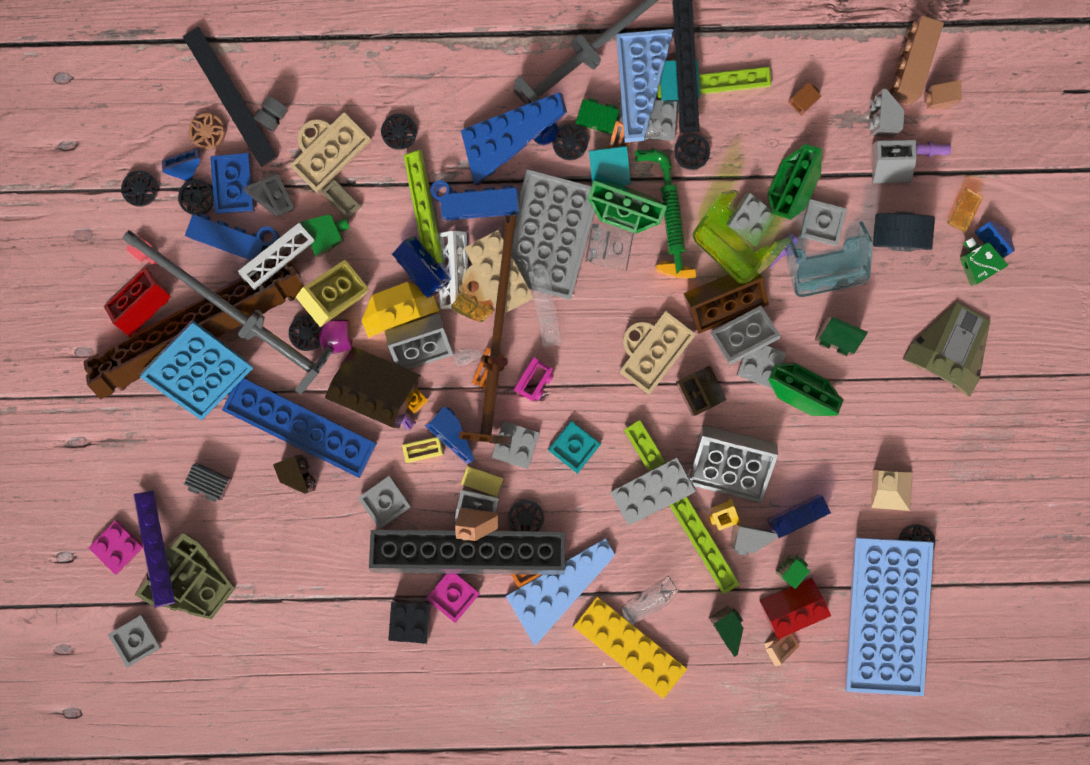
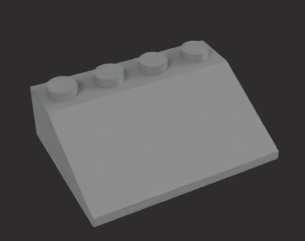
M703 425L689 477L695 487L762 503L778 457V445Z

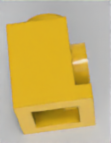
M732 498L728 499V502L711 508L710 520L713 525H717L719 530L741 523Z

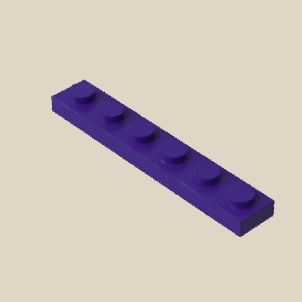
M154 491L136 493L133 497L154 608L174 604L175 599Z

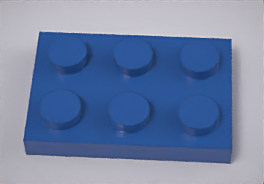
M250 154L210 156L215 214L255 211L254 199L243 190L245 186L252 184Z

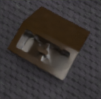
M707 366L676 381L691 416H696L727 400L711 366Z
M297 455L273 464L280 483L304 494L315 491L314 486H316L313 475L310 476L308 472L309 463L306 457L303 458L302 455Z

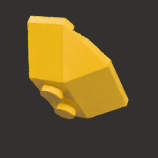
M405 282L373 294L363 315L362 323L368 338L384 333L386 330L438 313L440 310L433 293L410 282Z

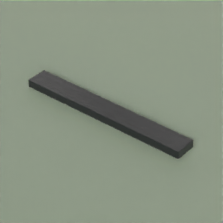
M672 0L679 132H699L692 0Z
M197 27L182 36L259 165L263 167L277 159L276 153L256 120L253 119V115L201 29Z

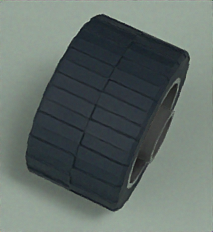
M904 211L877 213L874 223L873 246L905 252L933 249L935 217Z

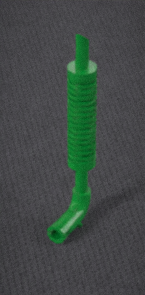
M654 148L649 150L636 149L635 157H638L635 158L636 162L653 161V163H659L661 170H663L665 186L661 187L660 191L662 202L667 205L664 213L669 254L674 255L677 275L683 268L681 253H684L686 248L682 230L677 185H672L670 171L672 164L667 154L661 150Z

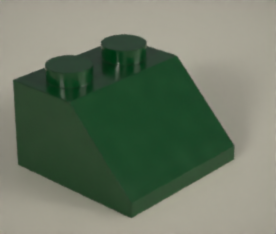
M831 316L823 320L815 340L820 342V346L830 349V347L837 349L836 353L847 357L848 354H855L868 332Z
M726 606L709 617V620L729 651L736 657L739 652L744 629L741 624L743 619L735 608L731 610L729 606Z

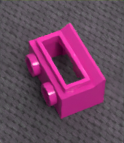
M533 357L514 391L532 402L535 399L539 401L544 393L542 387L545 382L549 384L554 376L551 373L553 369ZM540 366L546 370V373L533 394L530 395L524 389L537 367Z

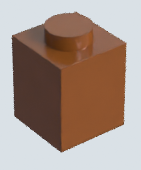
M808 82L788 103L802 116L820 99V91L815 85H811Z

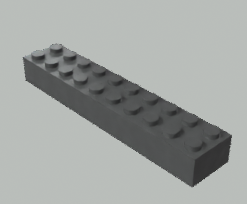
M371 530L369 570L371 573L564 575L565 532L493 531L476 541L456 539L455 531Z

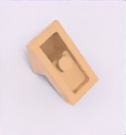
M789 634L780 639L776 637L765 643V647L774 665L779 666L799 647V644L794 635Z

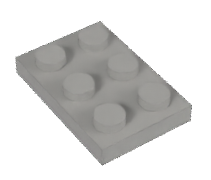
M620 98L618 120L623 122L622 101ZM655 100L645 139L675 140L677 102ZM618 126L617 138L620 137L621 126Z
M762 306L710 332L729 365L780 339L779 332Z

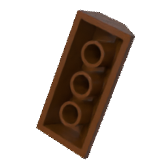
M754 264L683 293L687 309L698 334L734 320L759 306L763 308L769 305L763 277Z

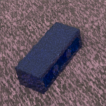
M416 236L405 239L392 253L397 263L403 267L408 276L417 284L427 298L438 294L451 280Z
M817 494L768 518L767 521L772 531L778 534L777 538H781L831 514L824 497Z

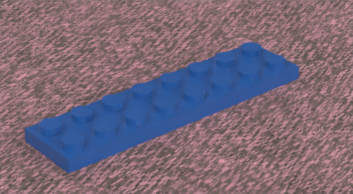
M243 378L231 390L222 408V411L358 478L361 477L377 443L246 378Z

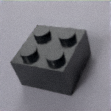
M393 599L391 602L388 641L427 644L429 641L432 604L429 601Z

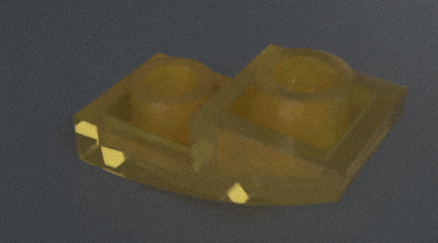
M965 188L956 202L957 207L947 223L966 232L980 206L983 196Z
M467 294L458 296L451 305V308L459 314L478 322H484L495 311L492 305L480 303L476 296Z

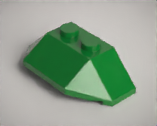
M804 144L800 149L782 160L767 193L773 215L791 220L806 209L821 176L823 152L821 148Z
M600 180L593 181L587 198L601 222L635 234L661 224L667 208L666 204L648 194L614 182Z
M777 363L773 366L768 380L778 399L810 416H837L839 414L844 399L838 395L836 389L828 380L796 363Z

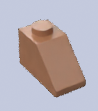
M961 80L932 85L927 89L924 95L927 109H950L961 101Z
M460 508L455 524L456 539L476 541L497 530L499 526L498 513Z

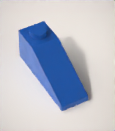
M444 406L438 409L424 426L466 464L471 463L474 457L467 440L459 439V432L463 430L458 418L455 417L454 411Z

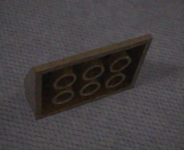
M353 347L333 377L325 399L387 426L400 429L421 375Z

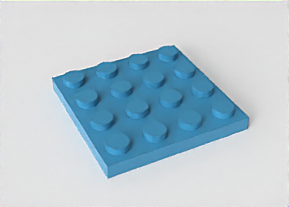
M191 320L140 373V378L202 421L253 369V364L194 320Z

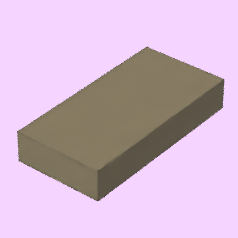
M335 179L321 191L348 220L362 207Z

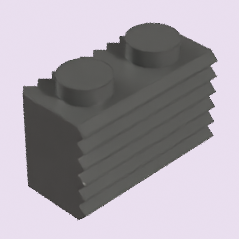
M194 463L184 485L188 486V491L195 494L201 492L206 495V499L216 502V500H223L232 478L199 463Z

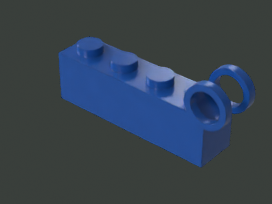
M442 180L434 182L431 186L432 196L441 202V215L445 221L521 214L520 195L518 189L514 188V186H503L502 189L497 190L494 187H487L483 191L466 189L464 193L453 191ZM446 187L445 195L439 197L438 190Z
M201 213L199 216L192 214L185 236L250 261L280 238L278 232L271 227H262L257 234L253 233V236L246 234L247 230L237 226H235V229L229 228L228 223L217 220V223L210 221L211 217ZM268 232H272L273 239L270 242L265 243L264 235Z

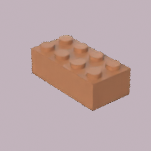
M921 16L917 21L913 22L912 26L908 27L905 38L908 39L906 45L903 44L899 54L902 58L894 70L896 77L890 83L888 89L896 101L912 105L921 97L944 22Z

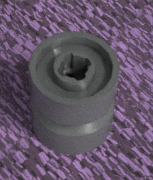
M267 96L262 103L263 109H258L253 119L272 132H275L280 124L279 119L285 117L288 108L274 98Z

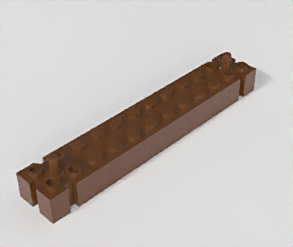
M276 259L274 264L270 266L266 264L264 268H274L276 266ZM291 260L255 290L247 281L239 278L218 289L215 293L250 318L255 310H260L264 314L268 310L283 304L286 298L289 301H293L295 296L304 287V283L298 267ZM261 271L256 272L250 277L254 283L261 278ZM203 297L105 349L104 354L100 356L96 354L84 360V369L87 372V386L100 400L113 394L117 387L121 391L125 390L131 383L140 379V373L191 320H194L217 338L227 332H231L242 324Z

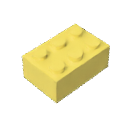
M344 260L304 286L296 298L321 327L362 299L370 289L348 262Z

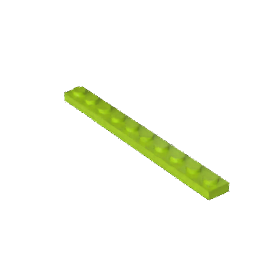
M640 420L624 429L625 434L648 472L666 463ZM685 497L669 505L722 594L724 595L739 586L740 584L688 498Z

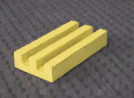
M437 437L402 444L406 463L444 455L441 441ZM432 441L437 443L436 445L407 451V447ZM438 448L436 453L413 458L408 456L409 454Z

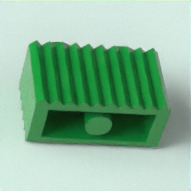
M583 99L576 119V125L612 135L619 110L612 104L606 103L604 106L598 104V101L595 99Z
M795 555L794 557L788 556L775 572L796 589L809 574L810 570L807 568L809 564Z

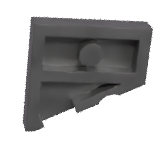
M278 174L245 186L243 189L245 193L275 217L294 210L291 199Z

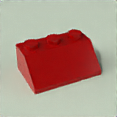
M144 267L103 307L112 323L130 337L140 329L142 324L152 318L155 312L161 306H164L171 296L156 277Z
M812 578L802 581L796 589L791 586L759 600L773 634L777 639L831 617L827 604Z

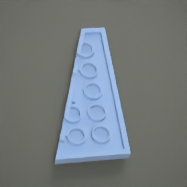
M673 29L616 34L625 142L645 140Z
M606 538L566 560L564 575H541L506 595L534 646L615 556Z

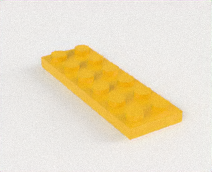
M596 596L573 625L576 630L662 699L666 697L687 670L683 664L598 596Z

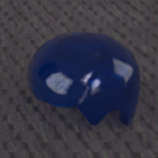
M555 122L550 127L545 128L533 140L542 146L552 143L558 135V124Z

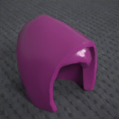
M330 320L322 326L319 343L323 351L327 346L334 350L332 354L352 349L353 340L350 337V320Z

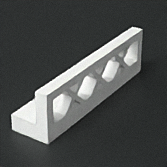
M298 223L238 271L239 275L255 290L311 245L314 239ZM303 235L307 239L304 244H294ZM292 247L289 256H279L286 248ZM276 259V266L274 268H264L271 260ZM261 271V278L254 283L250 277L256 272Z
M462 231L438 233L444 263L438 264L440 309L470 308L469 296L464 291L462 284L463 275L468 269V256L464 249L467 246V233ZM444 237H448L446 247L444 246ZM446 256L449 258L447 266L445 265ZM447 275L450 277L448 285L446 284ZM448 294L450 295L451 304L447 305L446 300Z

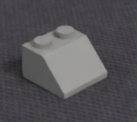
M735 524L733 525L729 546L737 554L748 556V553H755L775 540L778 534L771 530Z

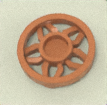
M200 114L190 122L189 136L197 147L206 150L214 149L224 140L225 126L213 114ZM202 118H205V119L203 120V121H204V124H203L202 122L198 121V120H200V119H202ZM214 119L219 122L220 126L214 125ZM195 123L200 124V128H197ZM193 128H194L196 131H199V132L195 133L194 136H193ZM221 134L219 140L215 142L214 136ZM205 139V142L208 144V146H203L198 143L203 142Z

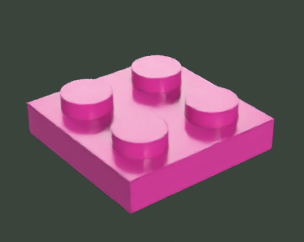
M115 520L89 549L117 575L143 549V545L118 520Z
M446 574L426 599L456 623L480 592L459 574Z

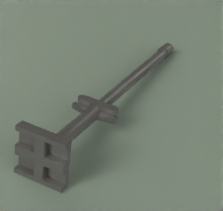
M659 0L642 1L590 44L582 35H578L576 41L574 39L571 41L575 55L532 89L519 76L514 80V93L524 105L540 100V96L580 64L584 63L595 70L601 61V58L595 51Z
M128 230L122 237V240L133 248H137L244 325L238 333L239 337L249 340L257 336L305 370L307 373L295 389L299 394H302L319 374L320 369L334 351L327 346L313 363L263 326L265 317L260 310H255L249 318L145 243L132 231Z

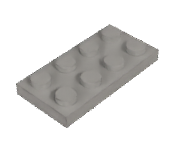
M676 457L612 490L610 493L629 526L691 495L697 490L679 457Z

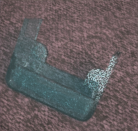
M863 221L859 222L858 236L848 238L843 243V250L806 258L805 251L803 249H796L791 236L787 237V262L793 289L798 297L858 286L870 279L873 242Z

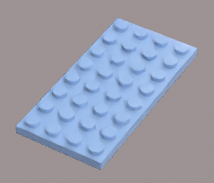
M854 537L845 682L846 692L924 696L934 546L932 541Z

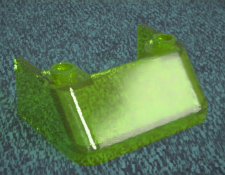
M736 190L722 192L693 231V239L738 283L745 284L751 282L768 268L791 240L785 238L775 241L771 247H761L755 253L726 225L733 214L728 205L738 193Z

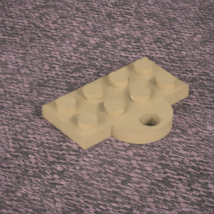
M345 112L331 125L322 120H312L305 123L299 131L298 144L303 153L290 166L318 194L372 140ZM309 128L316 130L314 137L309 138L306 136V131Z
M498 230L464 247L473 265L465 271L462 280L464 291L470 298L480 302L491 300L495 308L504 241ZM512 256L505 313L534 299ZM472 281L479 284L476 292L468 290V284Z
M666 311L654 326L646 322L633 324L626 330L623 337V347L630 358L619 373L650 395L696 334ZM632 330L639 332L640 338L638 341H632L629 338V333Z

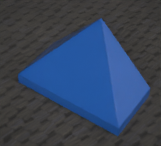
M196 148L163 159V173L185 181L191 180L200 162L199 149Z
M990 220L975 231L982 242H989L1002 258L1015 251L1009 228Z

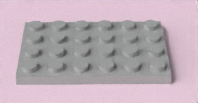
M527 169L520 192L521 214L514 215L517 216L516 230H514L512 258L530 290L571 300L595 212L587 199L591 186Z

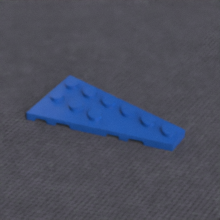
M558 92L461 130L474 185H480L488 175H492L499 166L509 161L526 147L528 142L537 138L540 132L550 127L567 113L562 93Z

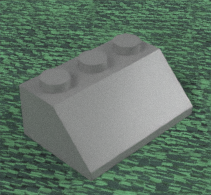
M440 314L385 331L387 345L395 364L408 370L453 355Z

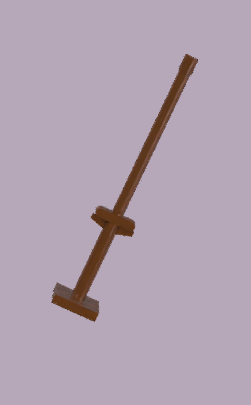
M505 215V232L490 356L482 355L481 357L483 367L488 370L481 431H460L459 439L493 444H511L512 436L492 434L499 372L504 370V366L508 364L507 358L500 357L517 216Z

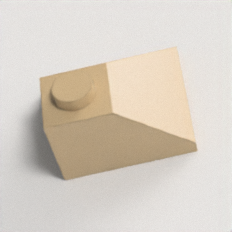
M873 470L871 508L910 511L912 472Z

